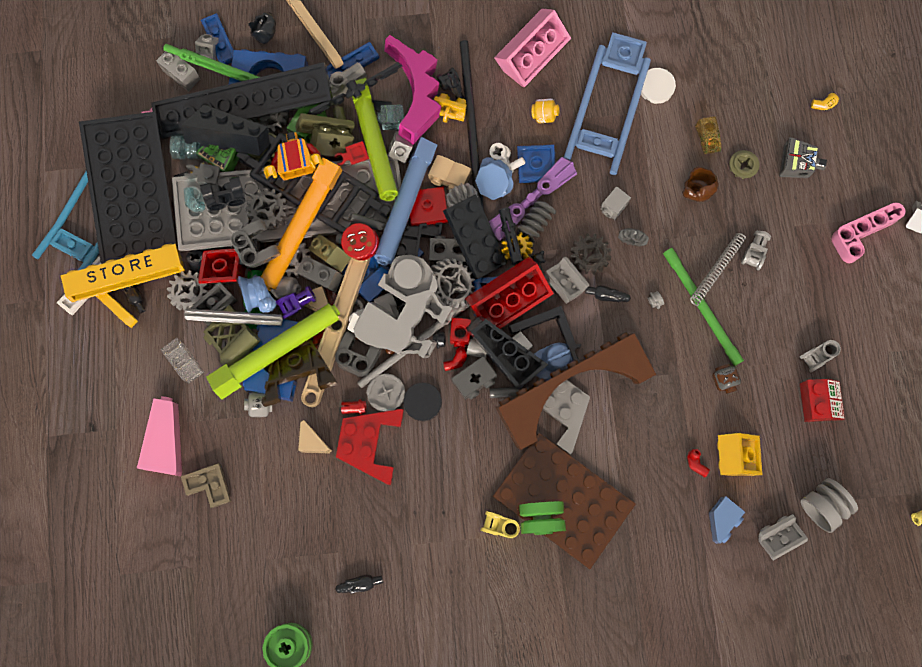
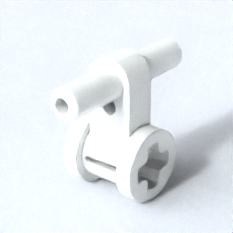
M495 143L490 148L491 157L495 160H502L507 164L512 173L514 169L525 164L523 157L510 163V149L501 143Z

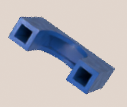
M246 49L234 50L232 67L254 75L267 68H274L284 72L308 66L306 56L301 54L288 55L282 52H252ZM231 77L229 78V84L241 82Z
M283 319L281 326L257 324L258 337L261 341L253 348L254 351L298 322ZM266 368L261 369L243 381L245 391L265 394V383L269 379V373ZM293 380L280 384L281 399L293 401L297 382Z

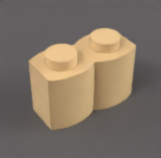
M437 155L428 176L434 185H444L450 190L461 183L463 185L466 184L472 172L471 168Z

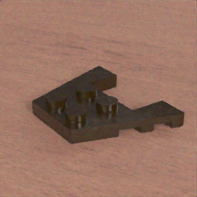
M308 339L270 364L268 370L270 373L269 379L265 383L266 392L265 396L262 397L261 403L264 407L280 403V384L312 374L317 375L318 387L321 390L338 385L311 339Z

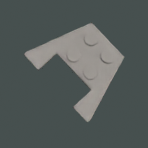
M565 380L549 396L543 410L568 428L556 445L571 455L590 396L568 380Z

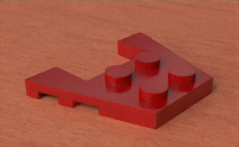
M404 409L343 418L336 458L387 485H391L394 467L374 464L381 425L401 427Z

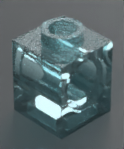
M381 105V112H378V123L382 124V129L399 130V125L404 119L403 105Z

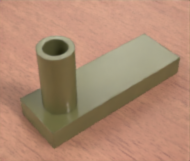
M337 106L333 108L334 118L301 113L295 127L296 132L312 134L313 127L320 128V125H325L335 130L337 128L348 129V132L351 134L355 125L354 121L346 120L343 108Z

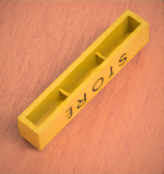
M165 244L162 248L155 250L147 249L140 254H129L122 259H112L104 264L89 265L86 269L68 271L67 274L61 275L65 297L71 302H76L185 271L181 253L176 244Z

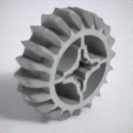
M453 258L437 261L435 265L431 266V269L437 277L438 288L436 293L445 306H452L458 309L459 305H465V298L472 294L471 290L475 286L471 282L475 279L470 278L472 272H467L468 266H462V261L456 262V259ZM444 270H450V274L442 275ZM453 293H459L455 299L450 298Z

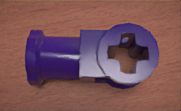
M307 286L305 290L298 294L286 295L278 299L276 303L283 313V319H286L298 313L299 310L304 308V305L311 301L316 302L317 300L312 289Z

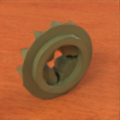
M741 150L736 152L729 162L730 171L735 174V177H741L742 180L751 178L759 170V160L750 151ZM748 160L746 167L741 170V163Z

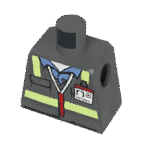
M789 137L784 144L779 177L809 178L815 172V169L825 170L827 159L817 158V146Z

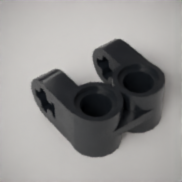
M239 176L229 178L230 182L225 183L222 187L219 185L211 186L210 183L200 185L208 210L217 211L226 206H239L245 203L246 200Z

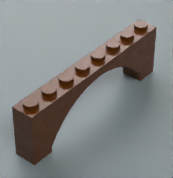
M622 333L616 337L617 341L613 343L608 341L600 346L601 349L597 352L592 350L583 355L584 359L580 361L576 359L566 364L568 368L562 371L559 368L551 372V377L546 380L541 378L533 382V387L529 389L524 387L515 392V397L510 399L508 396L500 400V405L495 408L517 449L522 450L538 441L536 431L542 409L553 391L570 377L589 370H606L630 378L634 384H640L655 376L656 373L635 333Z

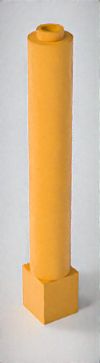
M322 158L323 165L319 163L312 176L313 181L277 245L281 255L269 261L261 275L268 291H271L272 288L276 290L329 190L333 189L342 172L340 166L325 158Z

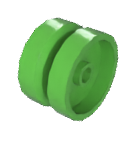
M562 501L519 505L520 516L533 517V520L520 523L521 534L534 533V535H544L566 531L564 519H552V515L564 513V503Z
M291 622L279 625L271 630L264 640L262 647L264 659L270 667H299L311 655L313 647L312 637L308 630L300 624ZM290 644L291 649L287 650L286 645Z

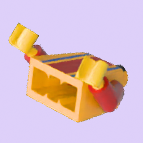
M290 132L286 134L287 142L278 145V151L275 153L271 164L266 166L263 171L266 179L271 175L277 178L278 172L283 180H288L315 173L317 169L316 164L321 163L323 165L324 163L321 159L320 151L313 144L307 143L305 139H298L296 132Z

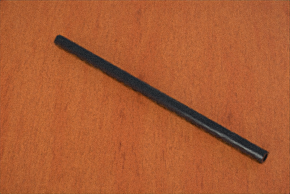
M467 40L460 41L464 97L467 105L466 118L472 183L484 210L483 195L480 194L475 181L480 169L469 43Z

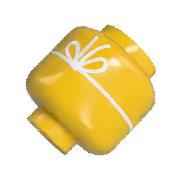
M551 98L538 99L532 105V117L538 123H552L555 121L556 116H559V105H556L555 101Z

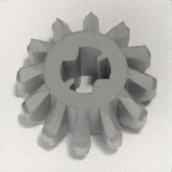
M461 183L459 186L449 190V193L446 195L447 204L450 207L472 195H477V191L473 185L469 183L463 185Z

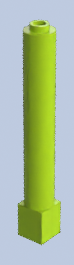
M366 78L355 81L357 84H363ZM367 85L365 86L366 89L361 92V97L355 99L352 96L379 197L385 201H392L398 195V191Z
M328 303L233 365L228 366L225 364L206 376L212 390L221 399H224L241 388V382L340 320L338 318L340 312L335 304L331 306Z

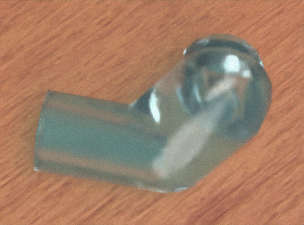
M190 187L184 188L186 207L194 212L204 211L205 204L194 198V189Z

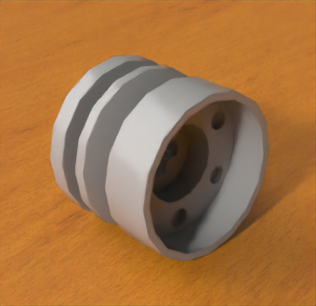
M826 478L822 481V484L816 487L817 493L814 491L809 492L800 502L807 515L828 533L834 532L842 525L841 518L849 519L851 514H855L858 511L857 503L849 492L838 482L830 478Z

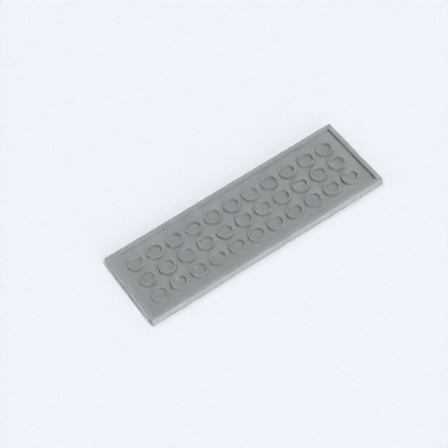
M388 156L397 191L399 192L401 186L398 160ZM349 160L340 166L344 172L378 192L370 160L352 166ZM333 161L332 163L337 165V163H341L342 161ZM262 169L259 174L265 177L264 171ZM251 170L222 172L219 175L217 185L222 187L225 183L230 182L229 178L239 176L246 201L239 206H226L221 210L210 211L204 202L200 189L201 184L197 183V178L188 179L186 176L172 177L178 250L189 251L233 246L231 242L233 233L252 223V219H248L246 207L249 206L247 200H253L251 194L258 195V189L263 193L267 187L250 177ZM314 173L302 176L291 191V194L300 199L313 181L312 176ZM279 176L275 184L284 189L291 179L283 180ZM344 181L322 213L332 218L354 186ZM360 190L338 223L347 228L351 224L348 221L349 214L351 212L357 214L369 198V195ZM378 196L376 201L388 206L392 210L396 197L392 201H385ZM286 200L288 211L285 212L287 213V218H281L283 224L276 223V229L271 225L269 230L266 229L264 232L252 237V239H258L261 243L280 241L298 207ZM371 208L365 215V217L387 224L388 219H385ZM314 218L304 238L317 237L318 234L328 236L341 233ZM241 236L238 241L246 240V237Z

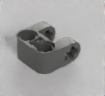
M263 219L244 226L233 233L231 237V242L241 262L252 268L267 263L281 255L276 245L260 252L258 251L252 237L267 229ZM241 236L246 237L244 245L238 244V239ZM250 253H254L255 260L248 263L247 256Z
M346 331L335 355L337 365L349 373L365 377L375 366L382 348L370 346L366 356L351 351L356 340L355 334ZM349 356L350 358L348 362L342 363L340 362L341 357ZM365 363L367 368L361 371L357 369V366Z

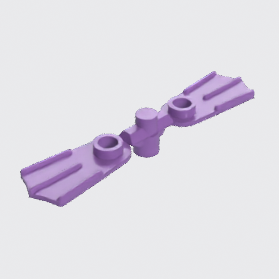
M561 157L538 182V189L529 193L520 204L515 203L508 207L510 208L513 223L517 225L524 217L525 209L533 206L534 202L542 194L548 195L577 175L573 162ZM548 183L550 186L545 189L542 185ZM516 208L520 210V213L517 215L513 213V210ZM498 214L489 221V224L496 239L502 241L505 235L501 230L502 223L500 214Z

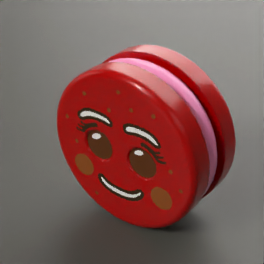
M355 223L347 227L343 232L341 245L348 256L355 260L364 261L375 255L379 245V237L368 225Z

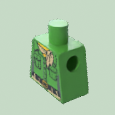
M209 144L208 147L202 146L196 153L207 163L219 166L221 172L234 171L239 160L237 157L239 152H236L235 148L223 150L219 149V146Z

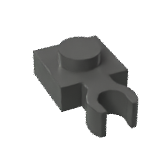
M201 163L200 168H196L190 164L186 165L187 169L193 170L190 174L184 173L186 178H197L198 184L210 183L211 186L218 184L221 170L219 166Z

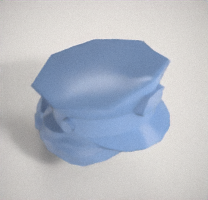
M492 157L482 160L475 180L480 194L495 200L510 193L513 189L512 171L507 164L499 159L494 160Z
M256 274L250 279L238 277V284L248 313L257 307L263 313H268L275 309L277 305L276 300L268 292L264 279Z

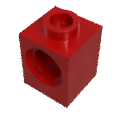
M452 318L450 344H454V347L465 348V345H469L470 333L466 330V327L471 324V319ZM458 330H463L466 335L459 338L455 333Z

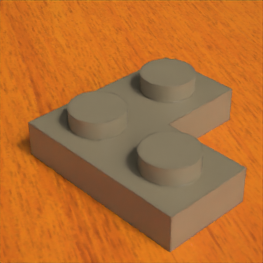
M221 464L181 476L187 496L206 490L210 508L231 502Z

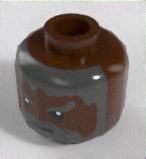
M730 364L715 368L716 372L713 373L712 377L717 390L725 391L726 394L737 391L736 387L741 384L737 368L730 366Z

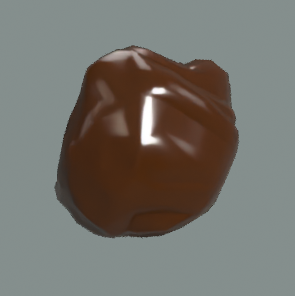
M700 166L696 167L690 172L689 179L684 183L685 188L682 194L685 198L696 202H704L717 192L719 186L718 178L712 170Z

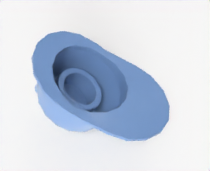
M554 343L535 353L537 357L548 364L536 376L547 379L551 377V372L559 368L561 371L568 368L566 364L573 361L571 351L565 343Z

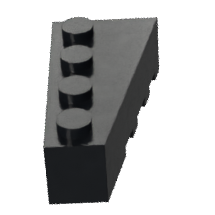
M482 316L476 318L466 327L470 335L509 382L518 390L548 365Z

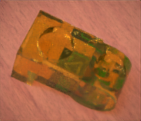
M716 116L699 119L695 127L697 132H699L703 153L720 152L721 140Z

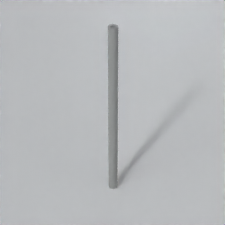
M466 300L464 306L459 305L452 318H455L469 307ZM437 321L417 336V340H426L445 324ZM395 353L357 382L358 385L363 388L373 378L379 376L406 354L399 355Z

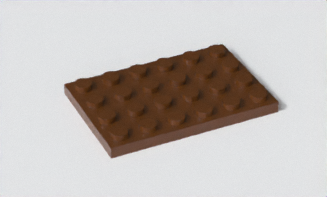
M539 433L536 436L538 441L528 447L493 497L524 521L533 520V517L520 516V504L562 501L564 503V513L552 515V519H564L566 531L544 534V536L585 567L591 569L636 504Z

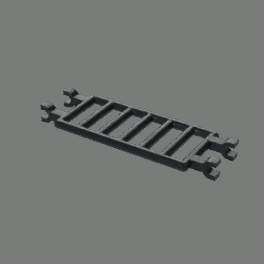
M279 133L276 138L269 135L270 146L259 161L253 159L247 153L239 152L237 154L239 162L252 168L249 174L252 179L270 190L275 189L276 194L282 193L283 198L299 207L308 188L300 199L292 195L291 191L302 176L292 178L283 189L275 184L280 176L278 172L277 178L271 175L268 179L259 174L278 148V145L282 142H287L285 134ZM342 170L333 189L329 190L315 218L343 234L346 228L340 225L338 221L360 190L369 195V198L357 214L365 216L371 208L385 219H388L391 208L376 201L379 196L377 191ZM344 181L350 183L354 187L333 217L329 218L322 213L342 183Z

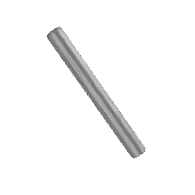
M185 309L184 312L186 320L275 326H281L283 322L282 315L198 309Z

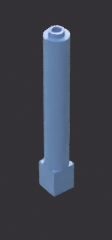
M420 137L414 145L408 161L407 171L374 256L381 265L392 264L426 170L431 164L437 148V144L423 137Z

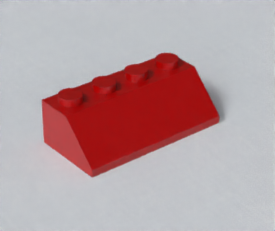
M527 257L465 299L477 318L482 316L501 329L554 293L538 264L532 258Z

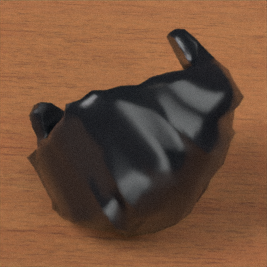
M264 12L256 16L254 22L248 23V26L251 28V36L259 43L266 44L273 39L276 31V21L272 13Z

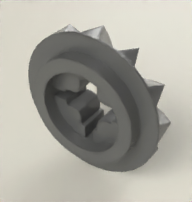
M633 228L620 230L618 238L622 242L627 243V245L639 247L647 245L649 237L644 232Z

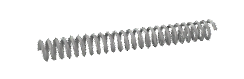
M737 233L733 237L726 250H724L718 261H716L710 272L700 283V286L690 297L692 304L699 306L703 297L709 292L713 283H715L721 272L729 264L728 261H731L735 255L734 253H737L740 245L746 240L745 235Z

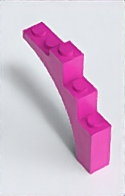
M389 35L385 39L384 51L395 59L396 62L402 63L401 68L409 79L413 98L407 115L399 125L398 135L413 145L440 115L441 105L432 100L437 95L439 82L431 77L436 71L437 59L424 50L418 54L400 40Z

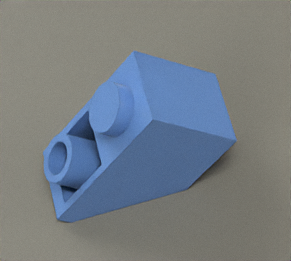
M726 496L721 497L709 512L712 539L716 544L725 543L731 537L730 531L733 527H738L744 519L742 516L745 511Z

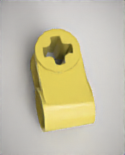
M485 512L487 516L484 527L480 531L507 538H515L519 534L520 526L517 521L492 512ZM509 523H513L517 527V531L513 535H509L505 531V527Z

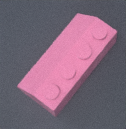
M541 9L494 58L503 72L519 85L525 87L563 48L571 37L555 10Z

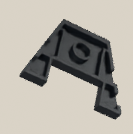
M443 222L431 225L423 223L419 226L411 227L407 225L394 259L402 255L418 257L420 237L435 238L436 236H441ZM379 264V266L389 271L391 264Z

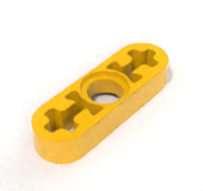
M109 293L96 296L130 328L138 322Z

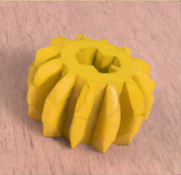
M520 232L517 239L522 258L526 259L529 257L528 254L533 252L531 249L533 243L528 242L529 236L523 238V233ZM502 241L501 246L504 248L501 251L503 254H506L505 259L508 260L511 257L507 242Z

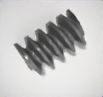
M534 202V207L530 208V213H527L526 219H523L521 222L522 225L517 227L518 232L523 233L522 237L529 236V241L535 242L533 236L536 238L540 237L537 231H544L541 225H548L545 219L552 220V216L549 213L556 214V210L546 202Z

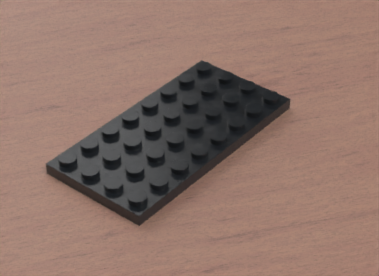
M147 112L79 121L101 264L112 259H122L129 254H140L147 249L155 250L162 248L165 244H176L178 247L157 113Z

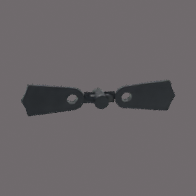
M397 62L367 79L363 84H357L355 80L349 81L346 84L348 88L346 94L342 93L333 97V101H326L310 109L307 114L319 115L329 109L331 105L335 104L337 106L344 102V97L347 99L352 96L355 99L361 97V92L366 89L365 86L368 85L370 88L376 85L378 80H383L398 72V69L402 67V63Z

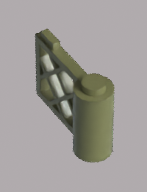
M228 305L223 310L237 312L231 305ZM212 322L205 329V336L203 337L209 345L213 344L219 352L220 363L222 365L227 364L228 366L247 356L261 341L257 334L247 324ZM236 325H241L243 328L237 334H234ZM230 326L229 335H223L224 328ZM219 327L218 336H213L211 333ZM228 339L227 345L222 349V340Z

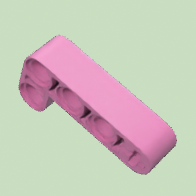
M892 203L841 226L833 233L831 238L841 259L846 263H853L863 256L865 249L860 239L893 225L905 215V208L900 203ZM840 233L844 234L846 239L842 238ZM850 250L855 252V256L850 253Z

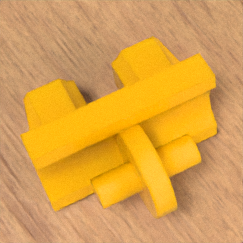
M441 93L439 97L435 96L434 100L441 105L440 116H443V122L447 123L449 118L464 121L467 106L465 99L458 98L455 102L451 101L450 97L444 93Z

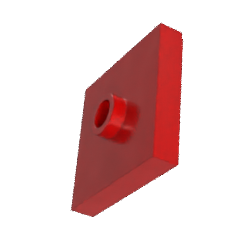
M444 187L419 190L410 214L411 226H419L423 223L431 225L437 222H448L443 212L447 208Z

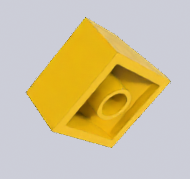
M742 433L718 435L717 447L719 450V469L721 475H762L760 436Z

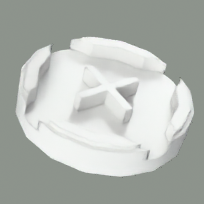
M662 68L648 70L641 92L642 97L654 104L668 101L676 88L673 75Z

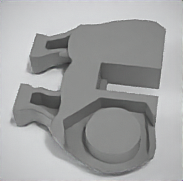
M413 255L398 256L393 260L388 274L384 273L378 285L406 302V305L399 317H397L377 303L368 302L353 328L355 337L365 344L388 349L399 355L418 354L422 358H429L437 342L435 340H417L413 335L415 326L421 321L424 312H428L434 319H438L440 323L448 325L457 308L445 306L436 293L438 288L437 277L423 258Z

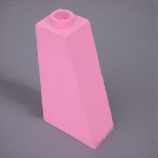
M161 396V399H153L137 465L138 469L176 476L182 475L178 404L172 402V398Z

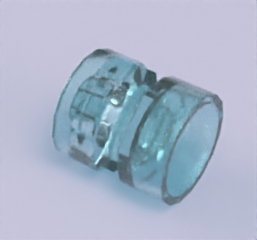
M171 136L170 153L173 159H185L186 157L188 159H201L196 154L202 147L200 143L186 144L184 136Z

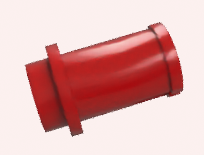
M362 399L352 402L342 401L341 403L343 406L341 407L342 414L359 413L362 415L366 412V401H362Z

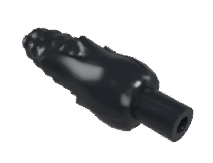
M133 285L122 288L127 301L136 307L139 314L144 313L146 310L142 304L143 296L137 286Z
M602 285L596 288L588 286L585 291L586 294L594 295L600 301L619 303L629 302L631 299L629 294Z
M361 575L338 584L335 590L337 593L349 592L350 594L369 591L374 588V585L384 583L382 575L376 577Z

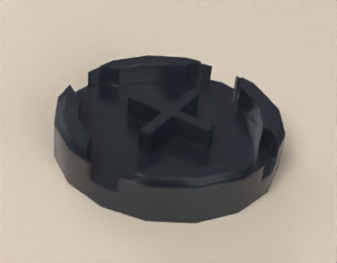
M422 382L414 384L407 390L403 403L405 411L411 418L424 422L438 415L442 406V399L436 387Z

